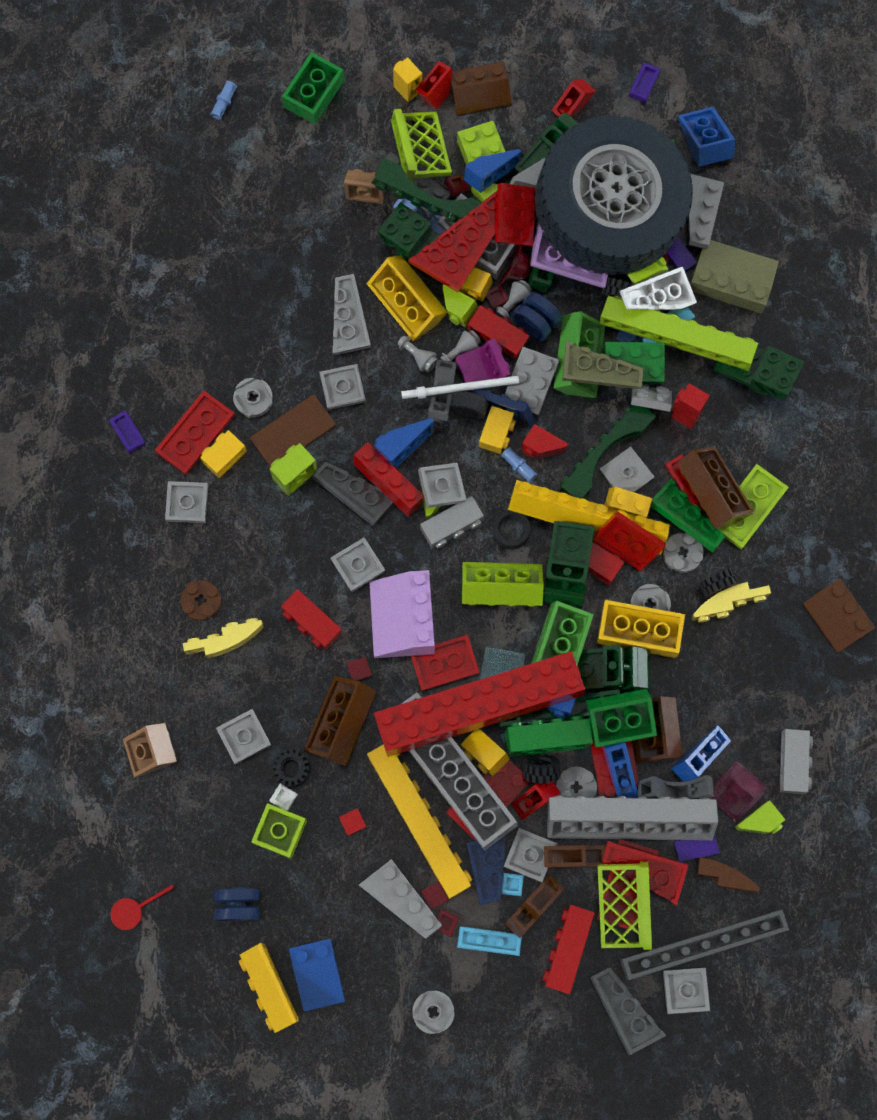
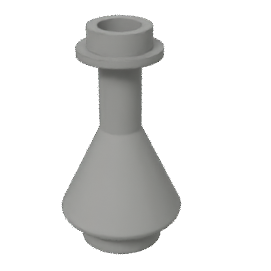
M523 280L513 282L509 300L503 307L496 308V315L500 318L505 317L508 319L510 317L508 312L515 304L522 302L528 293L531 292L530 285Z
M473 330L469 332L463 331L456 347L447 355L442 353L439 359L452 361L461 353L479 348L478 344L481 340Z
M409 336L401 337L398 341L399 349L405 348L414 355L420 371L431 372L436 367L438 361L436 353L418 349L410 343L411 338Z

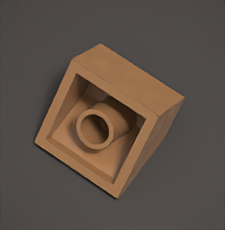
M359 169L348 170L344 180L346 199L383 204L385 191L375 188V185L371 184L375 172L367 173Z
M165 723L145 726L123 739L134 778L166 768L177 762Z

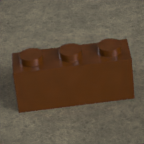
M504 61L453 71L450 90L457 116L512 106L509 79Z
M841 578L803 603L836 653L844 650L875 629V626Z
M660 696L651 698L657 736L633 740L636 764L683 758L676 697Z

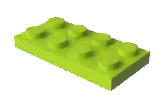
M758 464L755 465L739 486L755 513L727 528L719 529L727 540L741 550L789 488Z

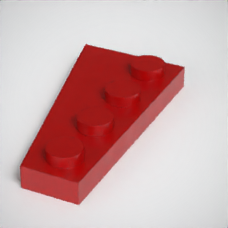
M608 840L602 862L605 864H640V862H649L650 890L668 899L673 904H678L688 864ZM626 870L623 873L633 880L636 878V870Z

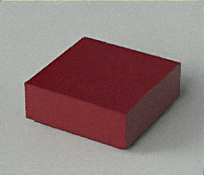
M461 174L448 177L444 181L452 197L459 196L461 193L467 194L470 190Z
M501 285L490 289L485 297L493 311L497 307L504 306L509 300Z
M366 657L346 663L352 680L361 681L372 677Z
M440 882L421 891L430 910L449 900Z
M441 909L437 919L442 927L437 931L451 937L460 918Z

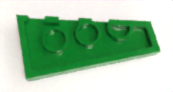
M671 478L652 499L650 507L713 553L725 538L724 534L719 529L716 530L709 518L703 517L700 513V508L697 505L693 506L687 499L688 495L683 490L680 491L675 486L676 482Z

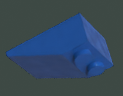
M714 107L678 115V120L691 156L698 167L734 158L735 138Z
M429 418L389 431L385 435L382 434L375 440L376 444L374 447L390 464L397 468L434 432V420Z
M331 939L289 948L304 1012L345 1002Z

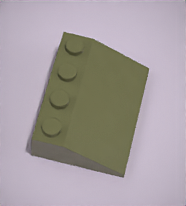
M710 240L708 249L702 248L690 286L695 293L762 314L771 292L779 261Z

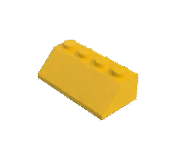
M401 255L388 257L367 282L370 289L412 341H416L435 327L448 313Z
M605 600L596 644L606 646L620 645L623 649L630 647L647 648L650 654L676 658L680 651L685 614Z
M260 943L240 954L241 960H239V964L243 972L247 971L249 974L248 984L251 990H256L259 998L256 1001L260 1010H265L268 1018L265 1021L269 1030H274L276 1033L299 1022L265 944Z

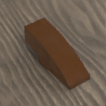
M606 845L544 846V867H598L600 864H605L602 862Z
M702 857L697 858L695 875L716 878L715 887L754 893L759 892L760 887L736 869L715 860Z
M549 874L506 921L505 925L521 938L565 888Z

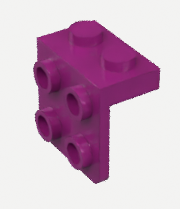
M495 338L487 341L482 347L458 355L455 359L465 383L505 378L510 375L509 364L504 360L502 348Z

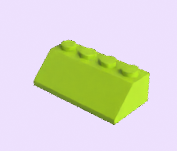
M463 562L462 604L542 606L544 587L542 564Z

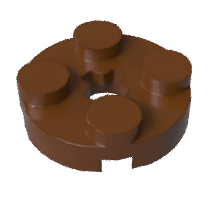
M199 580L187 584L181 594L180 602L183 611L191 619L206 621L220 610L221 596L218 589L212 583ZM200 596L206 599V603H202V606H199L198 602H196V598Z

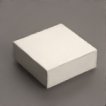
M279 784L269 801L279 808L288 811L298 794Z

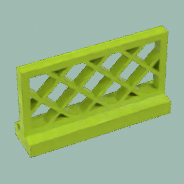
M394 109L391 124L401 165L408 178L413 182L414 178L451 176L452 170L437 111L402 113L401 109ZM433 118L434 123L429 125L423 120ZM412 119L416 124L412 127L406 123V120ZM419 125L427 129L424 134L416 129ZM430 132L438 137L435 141L427 136ZM412 133L420 137L417 142L410 138ZM423 140L431 144L428 149L420 145ZM434 147L441 151L439 156L431 152ZM416 148L424 153L421 157L413 153ZM427 155L435 160L432 164L424 160ZM439 162L445 166V169L439 170L435 165ZM422 164L428 169L426 171H418L417 166Z
M649 862L598 865L601 948H643V950H652ZM602 870H612L617 876L608 883L603 878ZM626 870H636V878L631 883L622 876ZM618 878L628 885L621 893L612 886ZM635 882L637 883V889L633 886ZM609 888L617 895L611 903L604 899L603 896ZM630 888L637 893V898L632 903L623 896ZM620 898L628 905L622 913L613 907ZM609 909L618 915V918L612 924L604 918V914ZM630 909H633L638 914V918L633 923L624 917ZM620 919L629 926L623 934L614 927ZM631 929L639 935V942H630L625 937ZM610 930H613L619 936L615 942L605 941V935Z

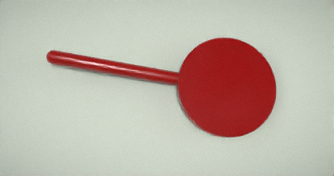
M170 885L140 904L129 898L117 901L111 909L113 924L121 930L133 929L141 920V908L172 890L174 885Z

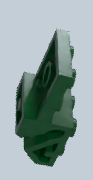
M566 112L556 119L554 124H550L539 136L538 141L517 163L514 169L521 173L541 159H546L549 150L557 139L568 129L578 124V122Z
M401 202L378 230L380 239L387 246L396 248L395 254L401 255L407 263L410 258L417 255L424 247L440 236V234L432 230V223Z
M768 345L766 351L757 347L749 371L719 361L714 371L749 386L748 390L765 396L769 392L774 398L787 399L803 367L804 361Z
M554 521L543 603L552 604L555 601H559L582 609L594 526Z
M611 645L598 649L582 650L577 667L585 691H611L618 689L620 693L643 689L650 691V651L647 648L630 647L623 650L620 645Z

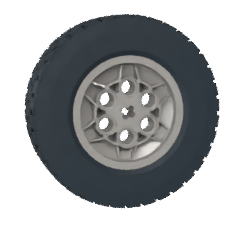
M605 115L598 116L596 119L593 117L568 129L549 150L536 184L535 210L537 219H539L538 223L541 229H544V236L551 242L550 245L556 251H559L563 258L570 260V263L577 267L579 265L587 271L592 270L593 273L628 274L630 271L633 273L641 270L642 267L644 269L652 265L666 254L674 244L691 210L693 198L692 178L690 172H688L687 162L683 160L684 156L680 150L676 149V145L671 139H667L668 136L661 131H657V128L647 125L645 124L646 122L638 119L633 120L632 117L611 115L608 117ZM613 171L618 172L620 175H615ZM596 178L601 179V180H602V183H601V182H597L595 179H596ZM629 182L634 183L636 186H631ZM594 197H599L601 201L596 200ZM628 200L633 201L635 205L630 204ZM613 207L617 209L618 212H614L610 208Z

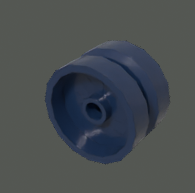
M535 292L528 293L523 299V305H518L512 312V317L516 324L526 330L529 336L539 341H545L551 334V328H556L562 321V316L557 308L545 297Z
M231 887L214 890L213 901L227 904V906L213 909V920L238 921L260 919V909L256 906H247V903H256L260 900V889Z

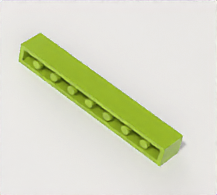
M608 296L600 319V324L659 343H665V345L747 371L750 369L758 343L751 338H741L732 332H722L713 326L700 325L694 320L680 319L675 314L668 315L661 313L660 310L626 309L623 299L617 296Z

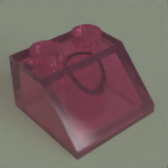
M736 760L713 785L714 797L709 799L716 800L717 807L737 823L761 798L768 787Z

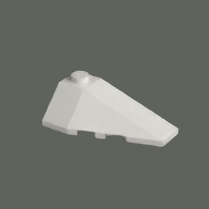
M683 267L620 291L626 309L680 310L697 303Z

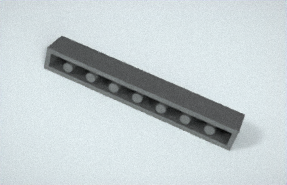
M775 910L659 946L652 950L621 958L620 962L626 980H631L785 932L789 928L783 910Z

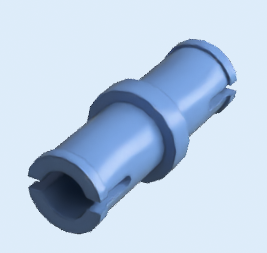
M231 81L225 82L221 94L217 95V102L210 113L212 117L218 120L222 119L227 106L231 104L230 99L237 88L235 83Z
M511 447L502 453V457L513 467L512 469L522 475L528 483H531L538 474L526 464V460L524 458L521 459Z

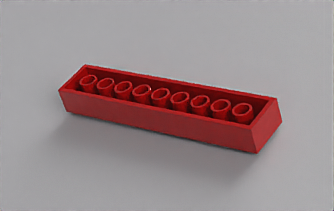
M570 651L374 712L387 757L584 696L585 687L574 655Z

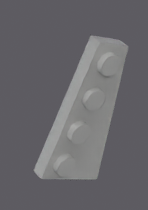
M691 174L693 198L688 216L689 245L708 249L724 182Z
M350 274L336 277L333 356L371 348L355 276Z
M392 859L359 884L361 888L425 939L442 927L441 923Z

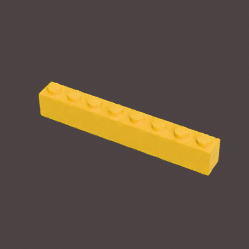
M516 480L508 507L510 511L551 523L560 521L594 526L593 535L616 511L665 543L670 527L669 524L661 521L648 519L640 515L631 514L623 510L607 507L603 504H597L586 499H580L566 493L556 492Z
M383 744L367 753V756L446 895L451 899L470 888L469 882L472 879L467 870L462 871L459 865L462 861L457 852H451L449 848L451 842L446 833L442 835L438 828L441 825L437 817H431L428 811L431 807L426 798L421 799L418 792L421 790L415 780L411 781L407 774L410 773V770L405 762L400 763L397 757L400 753L387 757Z

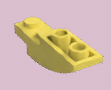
M748 582L727 588L702 604L692 615L691 619L692 621L698 620V623L709 621L710 617L717 616L718 619L728 617L729 613L734 610L733 604H735V607L746 605L747 601L754 600L755 603L765 601L766 597L771 594L770 587L764 586L749 589Z
M257 618L246 620V623L238 624V622L228 623L226 627H222L223 636L212 634L207 636L208 639H188L187 643H183L184 652L188 655L205 651L207 658L223 655L239 648L255 637L264 628L263 622Z

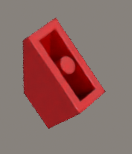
M438 61L415 89L422 100L436 110L449 96L453 73L452 68Z
M584 79L574 80L552 111L558 117L565 112L573 117L588 103L595 90Z
M534 424L524 439L521 449L527 456L539 459L564 453L567 450L568 443Z
M550 781L548 784L545 782L543 784L537 783L513 801L511 805L523 821L549 803V797L558 796L561 792L554 782Z

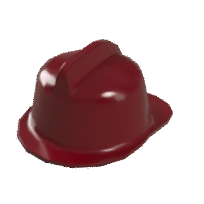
M518 246L515 250L510 264L499 282V286L506 278L522 280L529 275L532 268L531 257L521 250L522 246Z

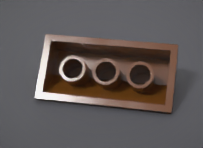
M715 446L694 449L677 462L682 475L687 479L691 490L697 496L701 507L706 511L711 524L716 530L727 528L755 513Z
M334 676L303 751L346 766L373 702L376 690L359 681Z

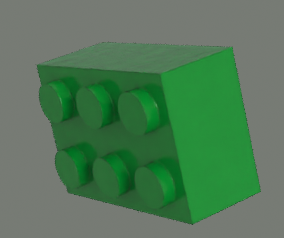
M311 52L282 95L283 107L316 125L345 81L344 70Z
M605 342L604 354L608 355L609 358L622 360L643 368L642 383L647 385H662L664 383L665 343Z
M647 689L586 700L592 739L596 747L657 736L652 699Z

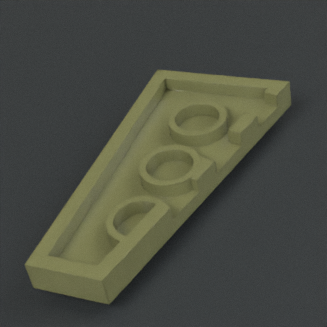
M566 341L562 381L641 390L643 368L622 360L609 358L608 355L598 354L586 347H579L573 345L572 342Z

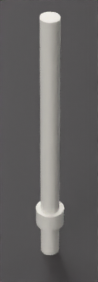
M512 376L430 388L422 386L417 387L415 390L401 391L402 399L415 397L422 399L430 395L519 384V377Z

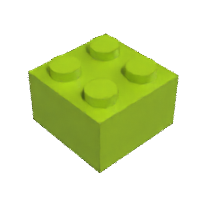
M494 121L457 132V143L466 165L478 157L505 152Z
M300 443L297 446H291L286 451V455L281 459H276L270 468L273 480L288 496L318 470L316 460Z
M267 803L251 843L292 859L307 820Z

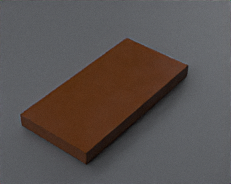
M313 394L251 436L250 440L271 468V464L276 459L283 458L291 446H297L300 443L306 448L335 428L336 423Z

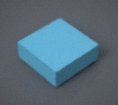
M503 873L501 894L522 896L524 875Z

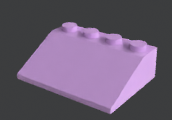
M537 223L531 266L605 288L608 277L606 273L598 274L593 273L592 270H584L581 266L578 265L577 267L570 263L569 259L563 258L559 251H556L550 245L551 242L543 234L544 229L542 230L539 223Z
M429 570L409 571L371 581L370 598L374 658L435 654Z

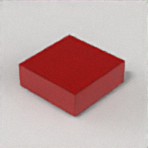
M358 808L339 817L348 836L366 828Z

